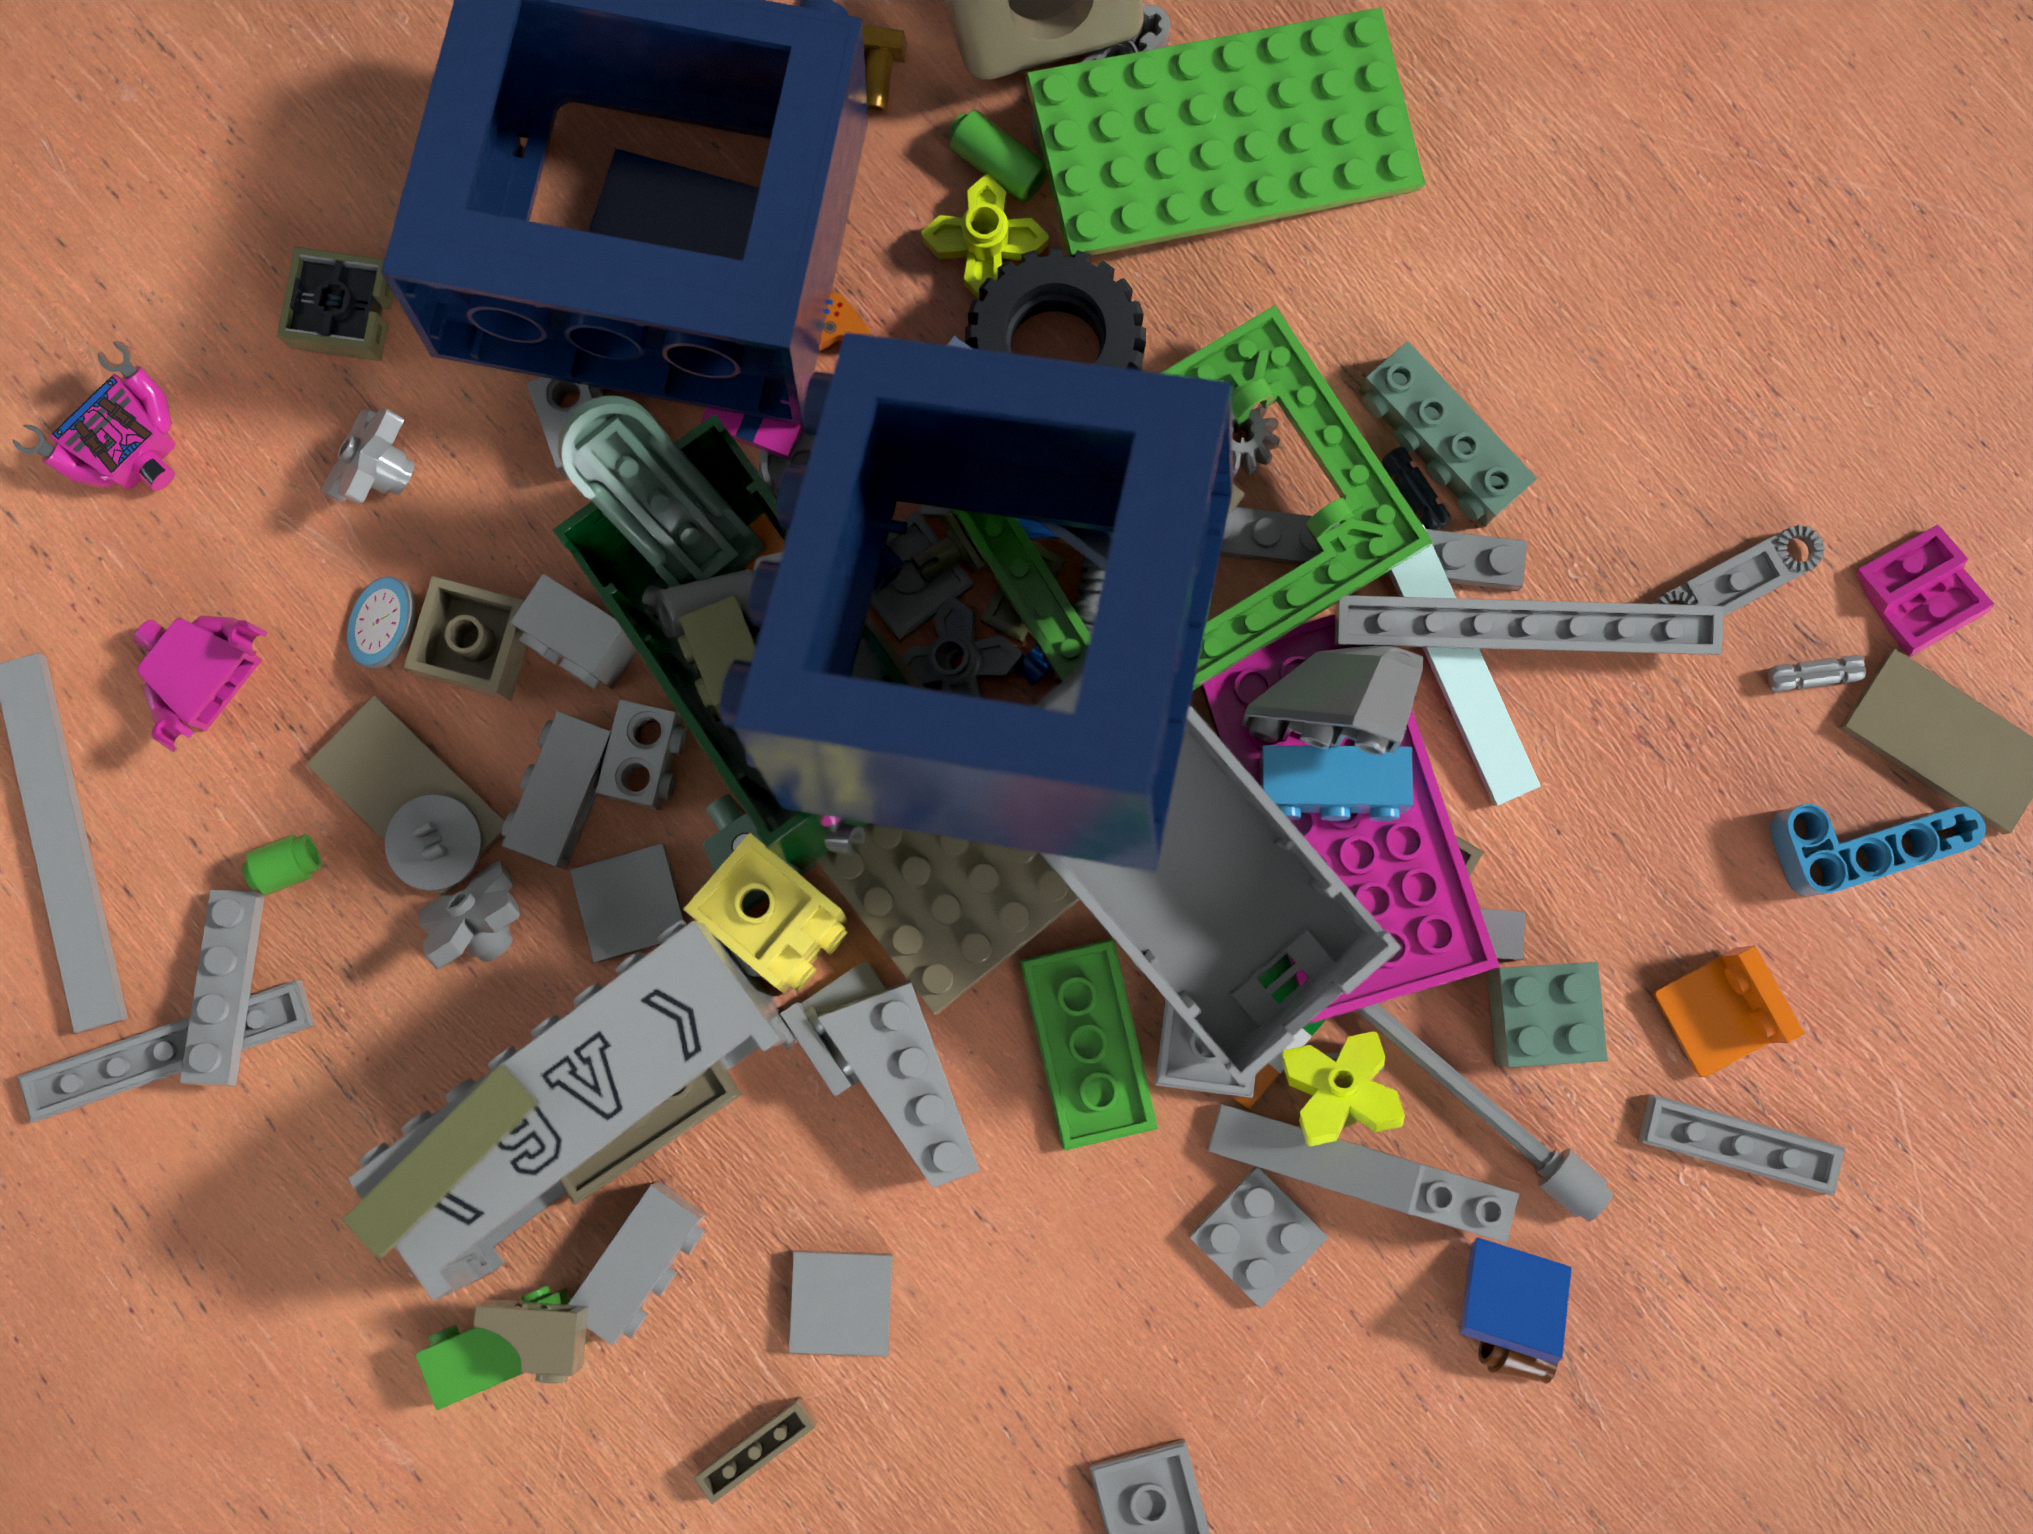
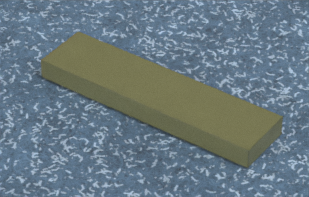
M499 1065L342 1220L378 1259L385 1257L541 1102L505 1065Z

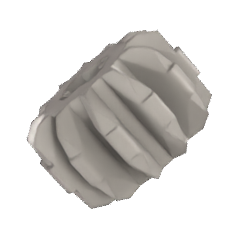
M1262 404L1258 405L1255 410L1251 409L1249 418L1240 424L1232 416V433L1234 430L1237 435L1238 431L1242 430L1248 434L1246 441L1244 438H1241L1240 443L1232 440L1233 476H1236L1240 465L1243 466L1248 475L1255 474L1257 462L1268 465L1273 457L1269 450L1276 449L1279 445L1280 438L1272 433L1278 426L1277 418L1263 419L1268 407L1264 409Z

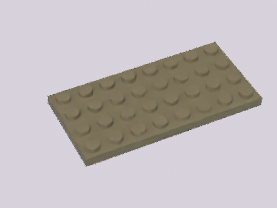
M867 615V625L911 687L927 690ZM867 823L862 827L865 832L863 844L851 842V847L854 851L853 856L829 850L816 860L908 981H911L912 986L931 1011L936 1015L1081 900L1040 852Z

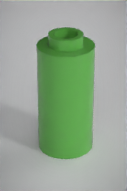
M973 110L968 115L964 112L961 113L954 120L948 131V136L951 138L949 148L982 174L991 175L1006 192L1022 204L1027 203L1037 193L1048 175L1043 159L977 110Z

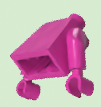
M200 616L192 623L179 617L173 621L167 630L154 620L150 619L144 622L135 632L134 641L149 652L139 664L137 671L146 681L143 692L155 723L152 729V738L174 752L177 749L174 743L180 734L188 738L193 735V730L183 724L182 721L207 731L262 661L261 658L255 655L257 652L252 650V643L258 635L265 637L267 632L246 620H238L231 617Z

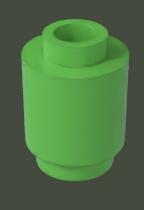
M291 834L248 851L246 863L242 864V872L248 886L252 890L258 889L263 895L268 896L311 879L313 872L321 869L322 863L318 849L310 836L304 834L297 837Z

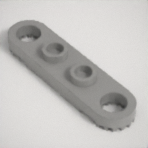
M1797 525L1789 527L1663 594L1653 604L1674 603L1678 605L1723 606L1724 617L1815 568L1824 557L1823 551L1825 546L1822 544L1823 539L1818 536L1819 533L1816 530L1813 531L1809 526ZM1796 538L1806 544L1809 553L1805 562L1798 563L1797 560L1793 561L1792 557L1787 556L1789 552H1786V545L1789 539Z

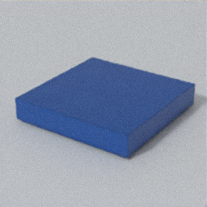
M1476 1237L1470 1249L1459 1334L1557 1364L1563 1358L1572 1267Z

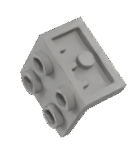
M867 961L861 962L802 1003L796 1002L780 1013L834 1096L840 1095L860 1080L817 1017L820 1012L885 988Z

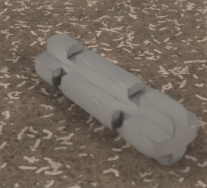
M1851 655L1843 656L1839 659L1828 658L1798 662L1795 665H1776L1768 669L1767 678L1770 690L1776 693L1791 691L1795 687L1797 689L1835 685V683L1840 682L1842 684L1857 682L1865 678L1866 669L1863 657Z

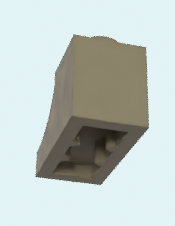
M488 1299L476 1305L474 1327L490 1330L506 1339L520 1357L522 1362L521 1373L536 1374V1381L541 1383H564L567 1381V1376H573L583 1368L588 1306Z

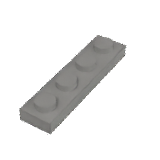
M210 890L180 1083L236 1087L265 895L257 891Z

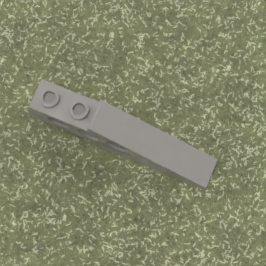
M1221 1103L1207 1149L1209 1152L1505 1243L1508 1240L1519 1198V1193L1341 1139L1316 1146H1308L1301 1127Z

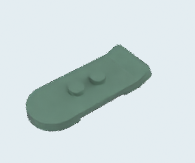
M619 396L598 397L581 404L563 423L558 437V455L568 478L645 557L670 587L741 571L765 550L764 544L758 535L640 404Z

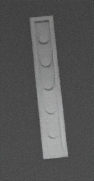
M295 980L249 997L242 1051L316 1026L302 980ZM190 1017L17 1076L30 1122H40L181 1073Z

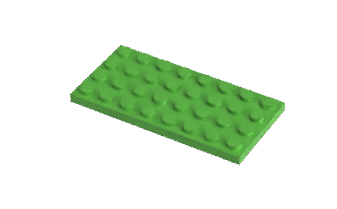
M1382 7L1028 72L1025 78L1068 257L1075 258L1077 250L1093 256L1420 191L1425 185Z

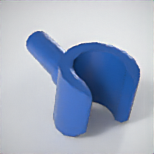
M1037 644L1024 657L1018 667L1019 673L1031 685H1035L1051 669L1049 663L1042 657L1043 654Z

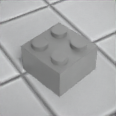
M545 574L541 575L510 622L523 632L519 641L553 664H556L561 657L563 660L559 666L593 689L596 688L599 682L613 689L637 652L614 617Z

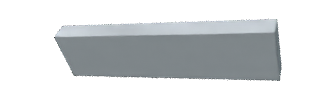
M1651 1094L1648 1096L1638 1142L1833 1196L1835 1195L1845 1150L1841 1146Z

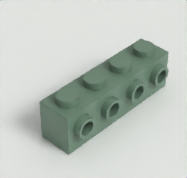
M1409 341L1403 344L1365 378L1359 390L1365 408L1374 417L1384 418L1394 429L1393 435L1397 442L1408 452L1414 451L1427 464L1425 469L1431 479L1442 487L1446 485L1456 495L1459 508L1471 520H1479L1486 527L1537 480V477Z

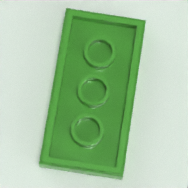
M1114 938L1020 960L1063 1151L1158 1129Z

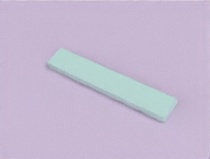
M1432 544L1388 572L1399 597L1456 598ZM1422 647L1493 806H1499L1540 787L1538 778L1480 649Z

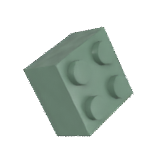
M1598 962L1505 967L1487 971L1495 1066L1522 1067L1608 1061Z

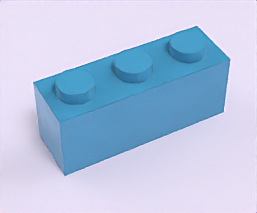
M1263 745L1259 753V786L1289 820L1300 819L1301 813H1320V819L1328 821L1350 819V813H1370V820L1373 821L1399 820L1400 814H1405L1413 806L1412 747H1398L1393 754L1385 751L1384 755H1374L1364 752L1356 746H1329L1328 749H1321L1314 746Z

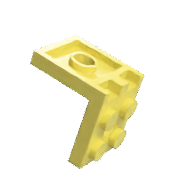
M751 833L745 837L683 909L697 922L705 924L716 938L784 994H787L792 988L799 992L816 973L817 969L812 964L824 950L829 955L832 954L849 933L844 927L849 920L842 909L774 852L767 849ZM754 890L764 891L770 899L768 911L759 918H750L742 910L744 897Z

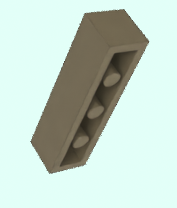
M799 1397L701 1469L694 1479L711 1504H713L813 1430L817 1421Z

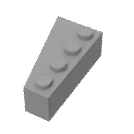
M903 981L819 1013L818 1020L932 1188L979 1171L976 1157L911 981Z

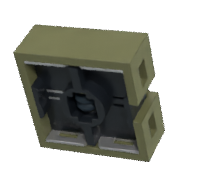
M294 247L277 337L290 349L381 361L388 324L381 318L383 308L391 309L394 296L381 273L385 259Z

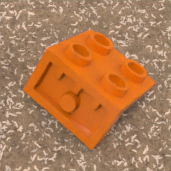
M1755 945L1733 948L1653 992L1654 999L1699 1077H1708L1769 1043H1790L1805 1034Z

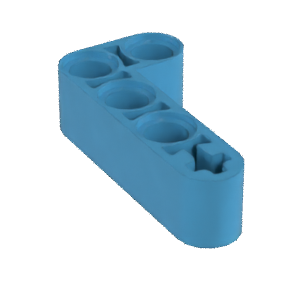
M1802 804L1784 809L1774 816L1770 825L1771 837L1787 882L1796 893L1807 897L1838 892L1972 849L1981 843L1986 831L1985 822L1981 815L1974 809L1965 806L1933 812L1842 842H1838L1826 811L1813 804ZM1796 816L1803 819L1807 825V834L1804 839L1797 836L1794 831L1793 822ZM1952 826L1956 828V833L1946 838L1939 839L1936 832ZM1904 834L1908 835L1913 841L1914 849L1911 856L1902 848L1901 841ZM1859 848L1863 849L1868 856L1869 863L1865 871L1856 862V852ZM1813 862L1819 864L1823 870L1824 878L1820 885L1816 884L1810 876V867Z

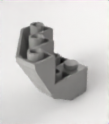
M1376 645L1317 651L1250 703L1241 725L1250 728L1249 734L1253 737L1271 743L1277 742V739L1287 741L1291 731L1302 734L1300 739L1303 742L1321 749H1328L1330 745L1339 747L1344 737L1355 740V746L1364 752L1384 755L1386 751L1393 754L1401 744L1422 674L1423 656L1397 647Z

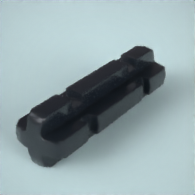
M1402 446L1393 449L1382 459L1383 467L1390 477L1395 475L1397 481L1394 483L1415 513L1420 512L1422 517L1419 520L1425 529L1440 530L1450 522V513L1443 503L1438 505L1436 502L1437 494L1418 466L1412 467L1411 462L1413 459L1407 450Z

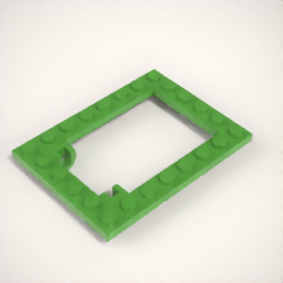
M1276 305L1162 372L1164 374L1232 382V416L1238 424L1249 418L1251 409L1258 403H1261L1265 409L1277 402L1340 497L1323 507L1306 522L1308 532L1322 553L1206 622L1193 690L1333 606L1340 599L1351 595L1412 558L1432 544V539ZM952 509L1057 678L1062 682L1085 662L1091 635L1021 526L1018 518ZM1340 522V525L1330 530L1334 525Z

